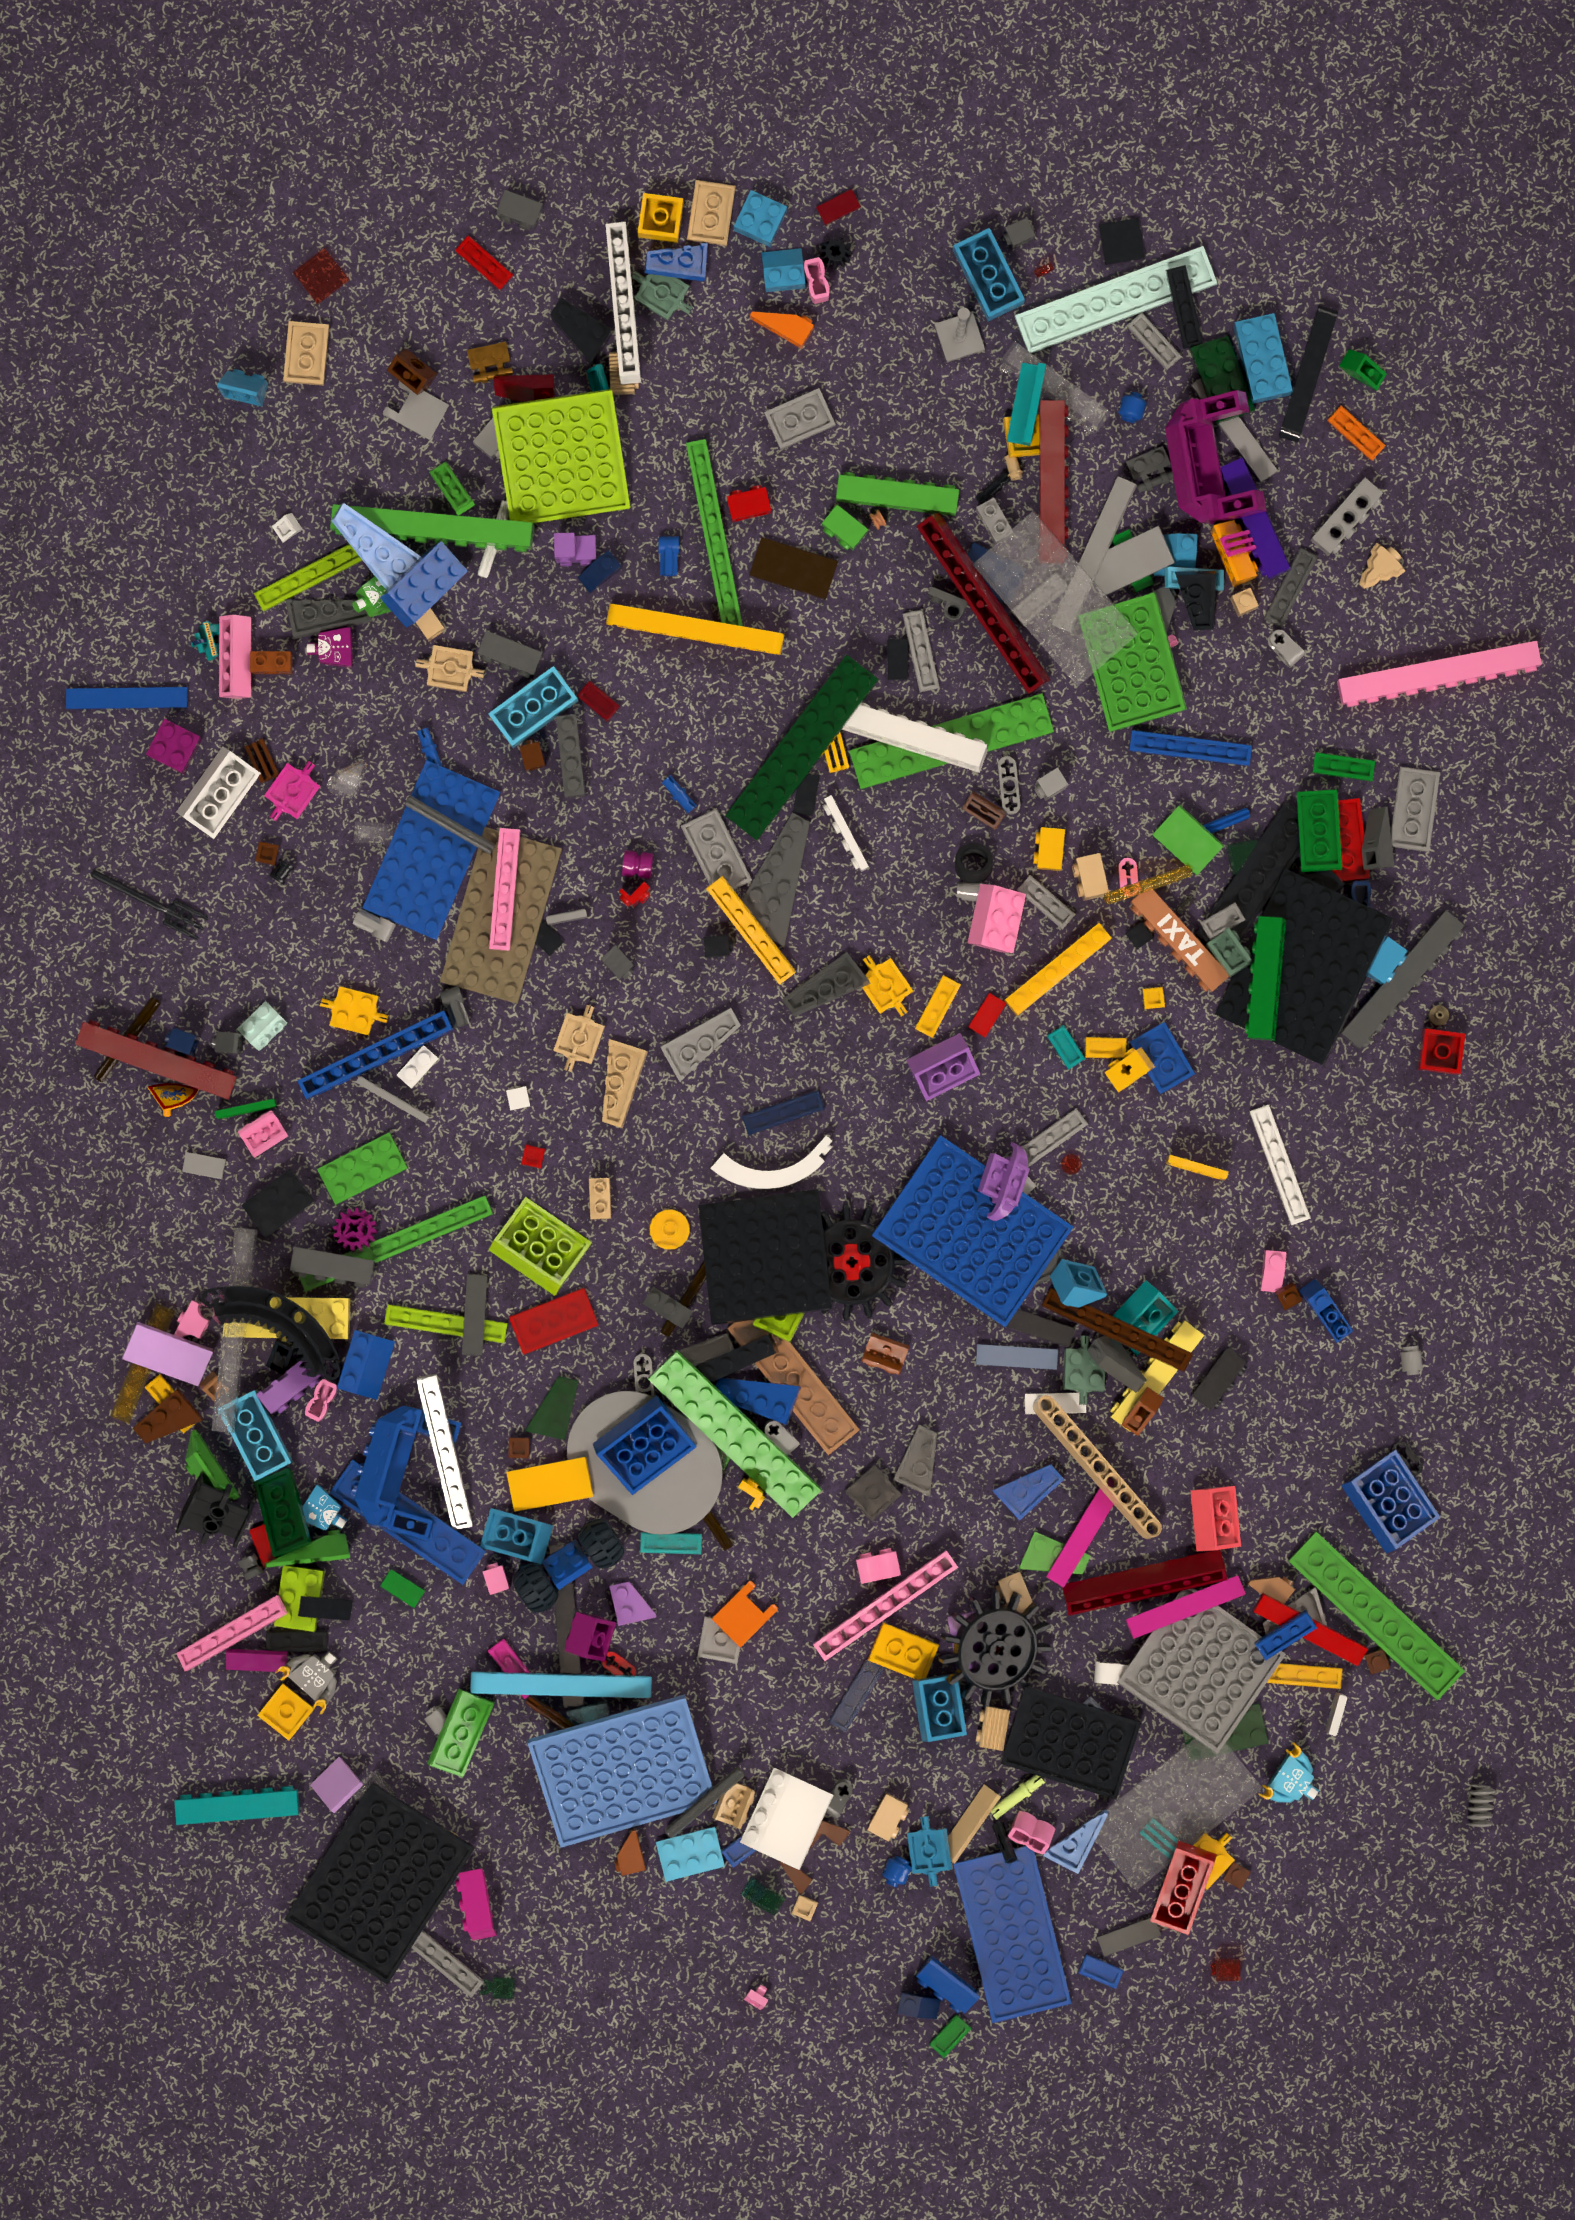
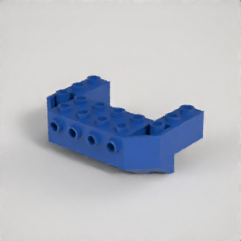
M401 1406L377 1419L376 1425L372 1424L369 1436H372L370 1444L366 1443L363 1455L367 1457L364 1464L360 1463L357 1475H361L359 1483L355 1482L352 1494L355 1495L354 1500L368 1525L427 1542L432 1520L394 1510L415 1435L418 1433L430 1437L423 1410ZM448 1419L455 1444L461 1422Z

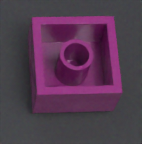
M163 719L146 755L185 775L202 738Z
M576 1612L572 1620L570 1634L566 1639L565 1651L583 1658L605 1661L617 1622L596 1615Z

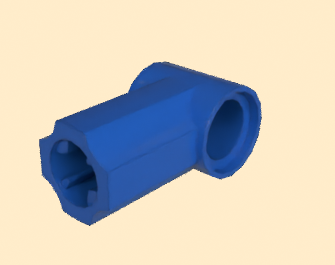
M659 536L660 576H677L679 536Z

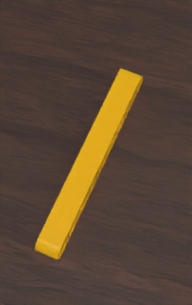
M609 604L606 624L611 626L614 624L617 627L777 655H781L784 634L617 604Z

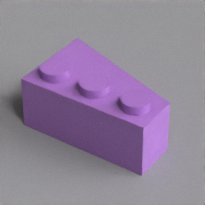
M299 1361L277 1380L270 1383L262 1392L257 1393L256 1396L271 1414L277 1411L280 1414L289 1407L288 1402L292 1399L295 1401L300 1399L305 1394L303 1390L308 1386L311 1389L320 1382L321 1374L316 1377L302 1375V1372L306 1369L299 1367L302 1363Z

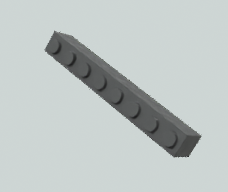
M1445 910L1406 955L1407 957L1403 964L1394 969L1395 975L1389 983L1382 984L1342 1030L1340 1035L1357 1049L1361 1047L1365 1049L1373 1040L1370 1036L1375 1031L1377 1033L1381 1031L1385 1026L1383 1021L1387 1016L1391 1018L1398 1011L1396 1007L1400 1001L1405 1002L1412 994L1410 989L1414 985L1418 987L1425 979L1422 975L1427 970L1430 972L1437 965L1438 962L1435 960L1439 955L1444 956L1451 948L1449 943L1453 939L1457 941L1464 933L1461 929L1465 925Z

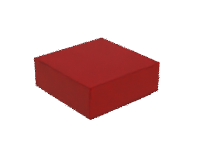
M525 1144L521 1164L541 1169L545 1149Z

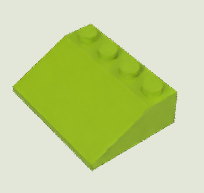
M525 1197L496 1236L489 1251L555 1296L592 1242Z

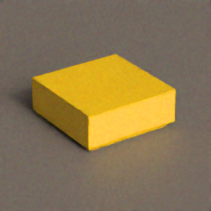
M1163 987L1142 989L1144 1009L1165 1007Z

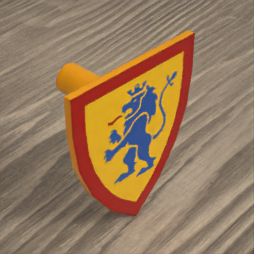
M176 1083L147 1086L162 1108L163 1116L165 1117L171 1116V1109L189 1103L199 1091L197 1088Z

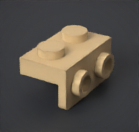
M736 1783L719 1798L712 1818L741 1829L742 1825L746 1822L748 1809L754 1801L755 1791L745 1785Z

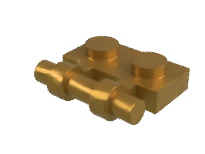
M506 342L467 350L471 371L477 369L480 371V374L472 376L474 384L482 382V384L488 383V380H493L494 376L513 375L512 367L503 368V364L510 362ZM497 365L498 370L486 373V367Z

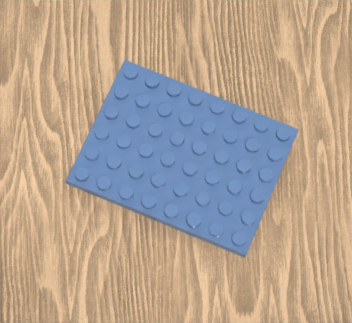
M685 1694L527 1739L560 1848L683 1813L713 1788Z

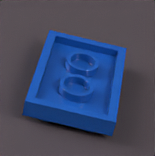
M1165 1022L1129 1042L1135 1050L1142 1047L1155 1067L1147 1072L1159 1094L1164 1093L1195 1074Z

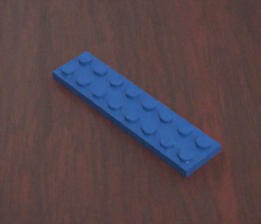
M352 1459L330 1491V1494L362 1515L354 1500L355 1495L352 1494L355 1482L359 1483L361 1475H357L360 1464ZM399 1491L394 1510L433 1521L427 1542L391 1531H384L464 1585L486 1553V1550Z

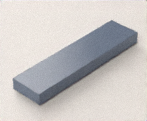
M977 1344V1365L1057 1370L1058 1349Z

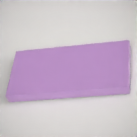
M137 1322L122 1359L199 1386L213 1354V1349Z

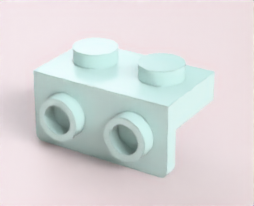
M265 1001L237 1030L251 1045L260 1051L283 1029L287 1022Z

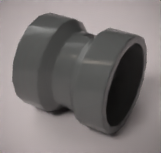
M256 1553L237 1562L244 1571L243 1576L245 1580L264 1572L262 1566L257 1562Z

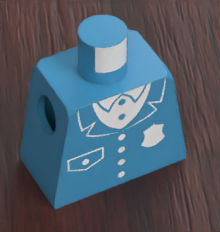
M319 1484L316 1485L302 1507L306 1523L323 1530H328L330 1525L333 1524L342 1530L348 1519L338 1514L343 1506Z

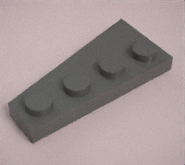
M285 599L294 639L373 622L372 617L367 614L366 610L359 613L354 610L352 603L355 600L293 601L292 599Z
M846 952L783 998L782 1001L793 1016L796 1017L871 983Z

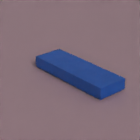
M1304 1610L1255 1641L1254 1644L1266 1661L1317 1629L1307 1611Z

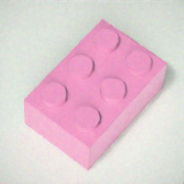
M980 884L967 943L998 952L1014 953L1026 894L996 885Z

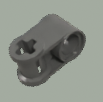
M840 1779L830 1792L833 1798L826 1813L835 1819H838L852 1795L853 1785L851 1781ZM846 1785L848 1792L840 1793V1787Z

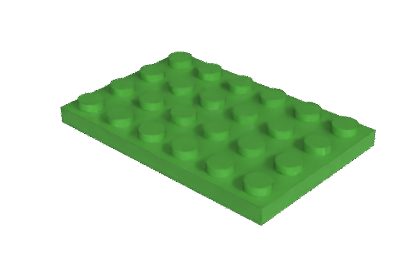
M1155 592L1078 615L1109 732L1187 710Z

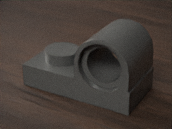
M932 586L927 595L931 597L930 601L941 605L943 602L946 604L943 614L949 622L959 621L968 604L966 600ZM950 607H955L958 609L959 614L952 617L948 614L947 610Z

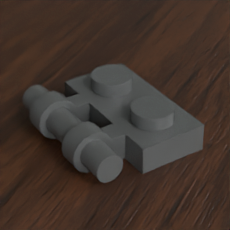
M1163 446L1126 461L1133 481L1139 478L1142 479L1143 483L1136 486L1139 493L1151 491L1153 487L1162 483L1165 485L1170 482L1169 480L1174 479L1172 471L1166 473L1164 470L1171 463ZM1158 471L1159 476L1149 480L1147 475Z

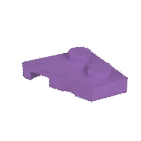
M630 1581L609 1586L618 1626L657 1617L656 1613L650 1608Z

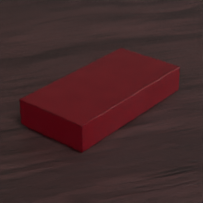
M852 189L816 207L825 226L861 208Z
M590 680L577 694L580 700L607 722L620 708V705Z

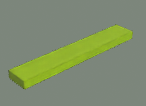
M348 544L257 591L254 595L264 612L284 602L285 599H290L363 560L352 546Z
M387 1304L384 1324L463 1337L464 1316ZM485 1320L484 1340L505 1343L508 1323Z

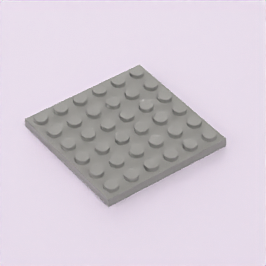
M1194 1588L1182 1590L1174 1600L1197 1592V1590ZM1216 1606L1152 1631L1117 1683L1211 1751L1218 1754L1286 1654L1280 1651L1265 1661L1254 1644L1255 1641L1262 1637L1224 1609Z

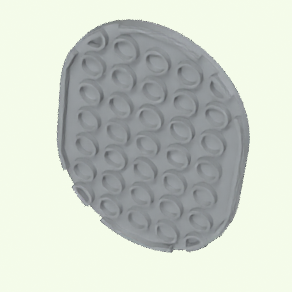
M619 1391L598 1398L589 1404L577 1417L570 1431L567 1444L568 1460L581 1457L587 1458L594 1497L589 1499L632 1527L652 1534L677 1533L692 1527L702 1520L716 1503L722 1486L723 1466L715 1443L688 1417L664 1403L697 1447L632 1495L596 1455L593 1443L654 1398V1396L638 1391Z

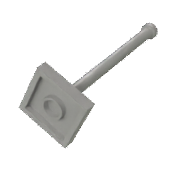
M960 308L957 317L934 324L947 363L985 351L973 311L970 312L967 308Z

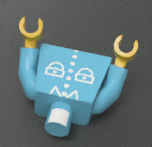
M1292 1743L1294 1745L1292 1751L1286 1749L1287 1756L1267 1786L1262 1785L1265 1788V1792L1263 1794L1258 1793L1259 1796L1276 1802L1289 1803L1294 1800L1299 1801L1303 1794L1311 1800L1316 1797L1319 1790L1310 1784L1314 1778L1312 1775V1765L1297 1744Z

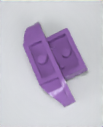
M1013 1142L1010 1144L1013 1147L1011 1157H1006L1005 1159L995 1153H990L978 1188V1192L993 1198L992 1203L996 1204L993 1211L987 1214V1218L993 1221L1004 1218L1015 1206H1018L1030 1170L1025 1150Z

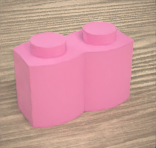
M819 257L805 260L804 274L806 281L809 283V295L812 302L817 304L828 301L829 284L824 277L825 269L822 260Z
M322 1379L316 1386L314 1398L306 1406L305 1415L318 1422L323 1420L329 1411V1403L334 1400L338 1393V1385L330 1380Z
M891 1548L879 1550V1554L873 1556L871 1552L860 1554V1558L856 1559L861 1584L901 1575L896 1551H891Z
M1019 1811L1013 1820L1008 1837L1016 1843L1026 1845L1034 1852L1045 1854L1053 1838L1055 1827L1046 1821L1037 1820L1028 1812Z

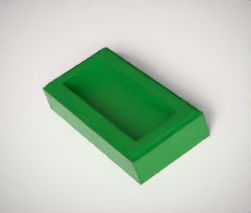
M393 1569L389 1571L380 1587L415 1608L425 1592L424 1589Z
M956 2014L929 2045L945 2058L972 2028Z

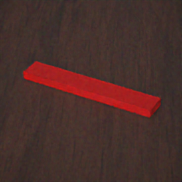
M1262 1593L1253 1608V1612L1279 1626L1301 1613ZM1312 1619L1317 1629L1305 1635L1304 1639L1356 1666L1360 1664L1368 1650L1366 1646Z

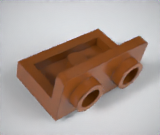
M871 1332L861 1361L870 1367H878L884 1369L887 1373L899 1375L910 1346Z

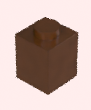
M528 740L523 742V746L519 748L526 772L546 767L539 741Z

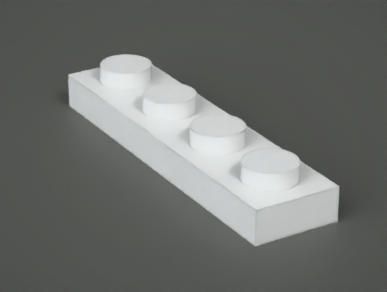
M832 795L825 798V804L822 806L827 816L832 815L835 821L832 825L836 833L841 832L844 838L841 842L846 852L851 851L853 866L855 869L859 868L861 872L868 869L869 866Z

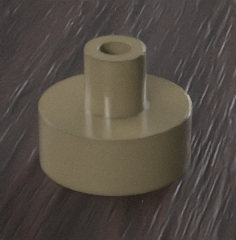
M1437 1005L1430 1009L1428 1019L1433 1025L1441 1026L1448 1021L1449 1012L1444 1006Z

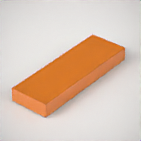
M1342 406L1327 420L1371 461L1386 446Z

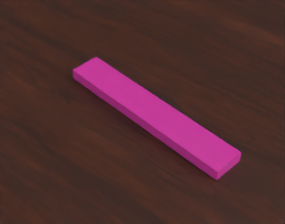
M1108 1478L1107 1484L1109 1487L1113 1488L1114 1481L1111 1478ZM1100 1488L1046 1575V1578L1062 1588L1069 1580L1114 1505Z
M1237 1575L1125 1621L1132 1638L1135 1639L1241 1597L1246 1593Z

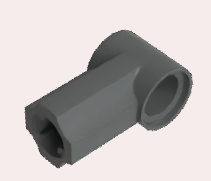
M459 986L439 992L444 1008L448 1011L453 1028L456 1029L470 1024Z

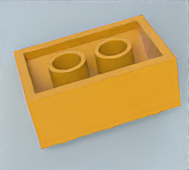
M1235 520L1214 525L1210 532L1232 586L1235 587L1255 579L1258 568L1255 561L1251 562L1248 554L1251 551L1227 557L1220 538L1242 532L1240 524H1236ZM1242 537L1237 538V539H1233V540H1229V541H1226V542H1227V544H1228V543H1232V542H1235V541H1239V540H1242ZM1242 544L1239 546L1231 547L1229 549L1230 551H1233L1240 548L1246 547V545Z

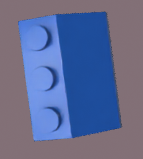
M355 1330L337 1388L378 1400L395 1341Z
M932 1955L927 1958L916 1973L917 1982L924 1988L928 1986L934 1990L933 1994L942 2001L944 1998L951 2003L949 2006L957 2013L962 2011L965 2014L980 1998L979 1991Z

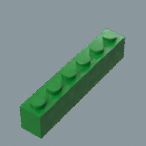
M1258 916V921L1254 925V932L1257 933V938L1253 942L1252 951L1255 953V960L1251 963L1253 982L1249 983L1251 1002L1247 1004L1249 1022H1246L1245 1034H1248L1247 1037L1250 1039L1275 1041L1286 929V920L1284 918Z

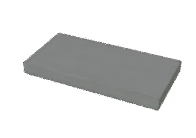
M1157 526L1108 549L1094 580L1101 597L1175 564L1160 527Z
M1408 767L1399 768L1391 826L1392 847L1429 852L1440 772Z
M717 808L681 825L709 885L721 876L727 880L733 890L752 881Z

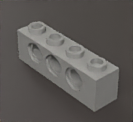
M1364 478L1310 541L1327 556L1331 553L1336 554L1343 546L1341 541L1345 537L1349 539L1355 533V525L1358 522L1362 525L1369 517L1367 514L1369 509L1372 507L1375 510L1382 502L1380 497L1383 493L1369 480ZM1364 499L1366 501V507H1358L1356 504V500ZM1343 515H1352L1353 522L1346 523L1343 520ZM1337 529L1340 532V537L1333 538L1330 535V530Z

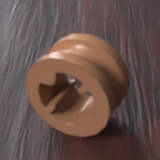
M876 510L875 514H869L877 530L880 529V526H886V522L879 510Z

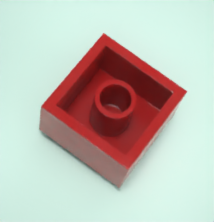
M1423 1029L1417 1070L1453 1075L1461 1074L1466 1034Z

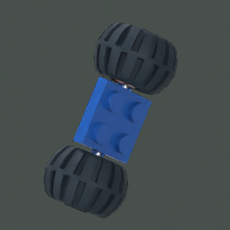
M594 1519L587 1522L578 1533V1539L584 1550L575 1539L543 1560L542 1563L548 1574L538 1563H528L521 1566L512 1577V1584L531 1612L539 1613L550 1609L558 1599L556 1587L560 1590L593 1568L588 1557L601 1569L612 1567L622 1559L625 1549L606 1520Z

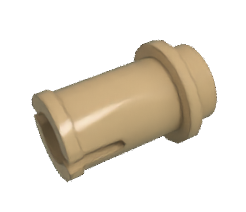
M1009 455L1005 456L1009 471L1008 477H1010L1011 481L1021 479L1023 470L1020 469L1017 457L1009 458Z

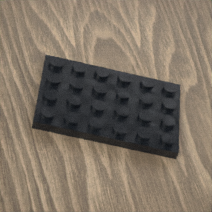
M1025 1685L1000 1764L1117 1800L1141 1721Z

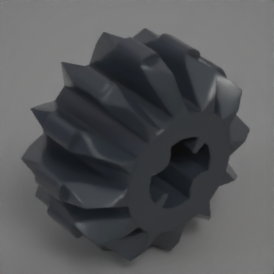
M835 235L834 241L827 237L826 241L828 244L821 242L820 246L823 249L819 250L818 254L823 255L820 258L822 262L827 261L826 268L833 264V270H837V264H839L843 269L845 268L844 262L850 263L851 260L847 256H852L853 252L848 250L851 247L850 243L844 244L846 240L844 237L838 241V236ZM833 249L835 251V249H839L840 255L837 256L836 254V257L832 256L831 250Z

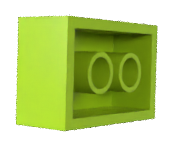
M294 1565L283 1566L279 1596L288 1614L277 1619L274 1622V1626L316 1631L318 1618L298 1616L301 1596L321 1597L325 1570Z

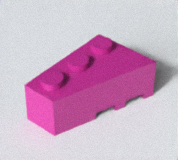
M483 1869L459 1873L456 1887L457 1891L462 1894L459 1905L461 1912H465L466 1919L462 1920L464 1931H468L472 1940L497 1936L496 1930L493 1927V1915L490 1909L489 1894Z

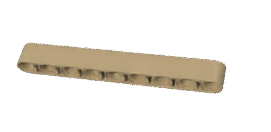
M1048 1395L1035 1400L1033 1410L1135 1530L1145 1539L1158 1536L1162 1530L1160 1522L1059 1404ZM1041 1401H1045L1048 1404L1047 1410L1041 1408ZM1055 1416L1061 1419L1060 1426L1054 1423ZM1068 1432L1074 1434V1441H1070L1067 1438ZM1081 1447H1084V1448L1087 1449V1452H1088L1087 1457H1084V1456L1081 1454V1452H1080ZM1095 1462L1098 1463V1464H1100V1466H1101V1471H1100V1472L1095 1471V1469H1094V1463H1095ZM1108 1478H1111L1114 1481L1113 1488L1108 1486ZM1121 1493L1127 1496L1126 1503H1123L1121 1501ZM1134 1509L1140 1511L1141 1516L1139 1519L1134 1516ZM1148 1524L1153 1526V1534L1147 1531Z

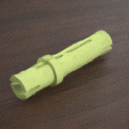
M1034 1775L1024 1784L1020 1783V1787L997 1803L991 1810L995 1819L997 1820L1025 1797L1029 1798L1031 1793L1044 1784L1045 1781L1041 1776Z

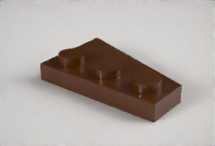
M177 1389L132 1429L146 1444L203 1421L204 1418L182 1392Z

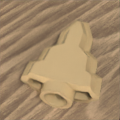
M1376 543L1370 550L1371 556L1367 560L1368 568L1362 573L1359 585L1366 589L1375 586L1380 580L1388 581L1392 577H1399L1405 572L1398 562L1401 559L1400 554L1392 547L1386 550Z

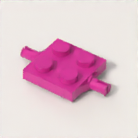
M308 761L303 770L295 769L287 763L264 795L276 807L269 816L271 819L274 817V821H277L282 812L289 813L298 819L321 787L312 781L309 776L315 767L314 764L310 766V761Z

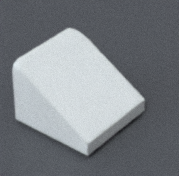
M292 513L284 515L272 525L283 543L303 530Z

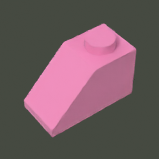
M1264 1250L1261 1291L1275 1292L1282 1288L1286 1252Z

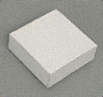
M526 1086L506 1091L510 1110L530 1107Z

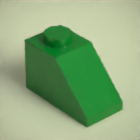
M1348 349L1339 365L1349 376L1376 391L1387 374L1366 354Z

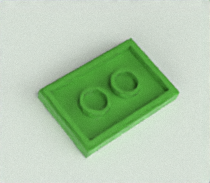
M1181 805L1152 834L1196 875L1225 846Z

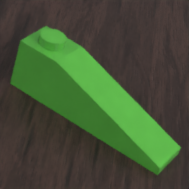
M340 1530L328 1531V1535L312 1540V1544L265 1562V1567L348 1559L350 1554L345 1533H340Z

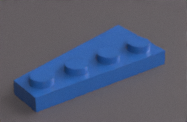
M726 1378L718 1379L715 1386L735 1406L786 1425L801 1389L800 1386Z

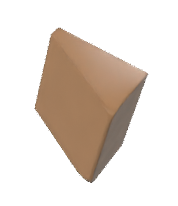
M214 1371L199 1383L201 1389L214 1402L229 1389L227 1384Z

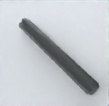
M409 796L405 801L407 807L488 854L493 852L495 844L418 799Z
M736 1767L665 1828V1833L670 1838H674L745 1776L744 1771L740 1767Z

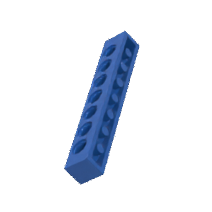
M443 1010L297 1080L305 1098L309 1100L454 1029L446 1012Z

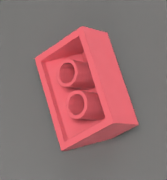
M1235 1486L1190 1490L1196 1551H1213L1241 1547Z

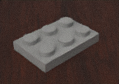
M820 388L764 412L780 450L836 426Z

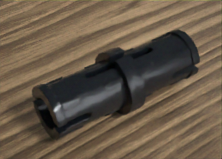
M1001 1821L993 1824L992 1829L997 1839L996 1844L1002 1851L1005 1863L1015 1862L1018 1858L1012 1846L1013 1841L1008 1837L1004 1822Z

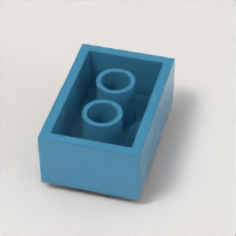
M951 1674L912 1680L921 1739L924 1742L967 1735L959 1682L951 1686L945 1680Z

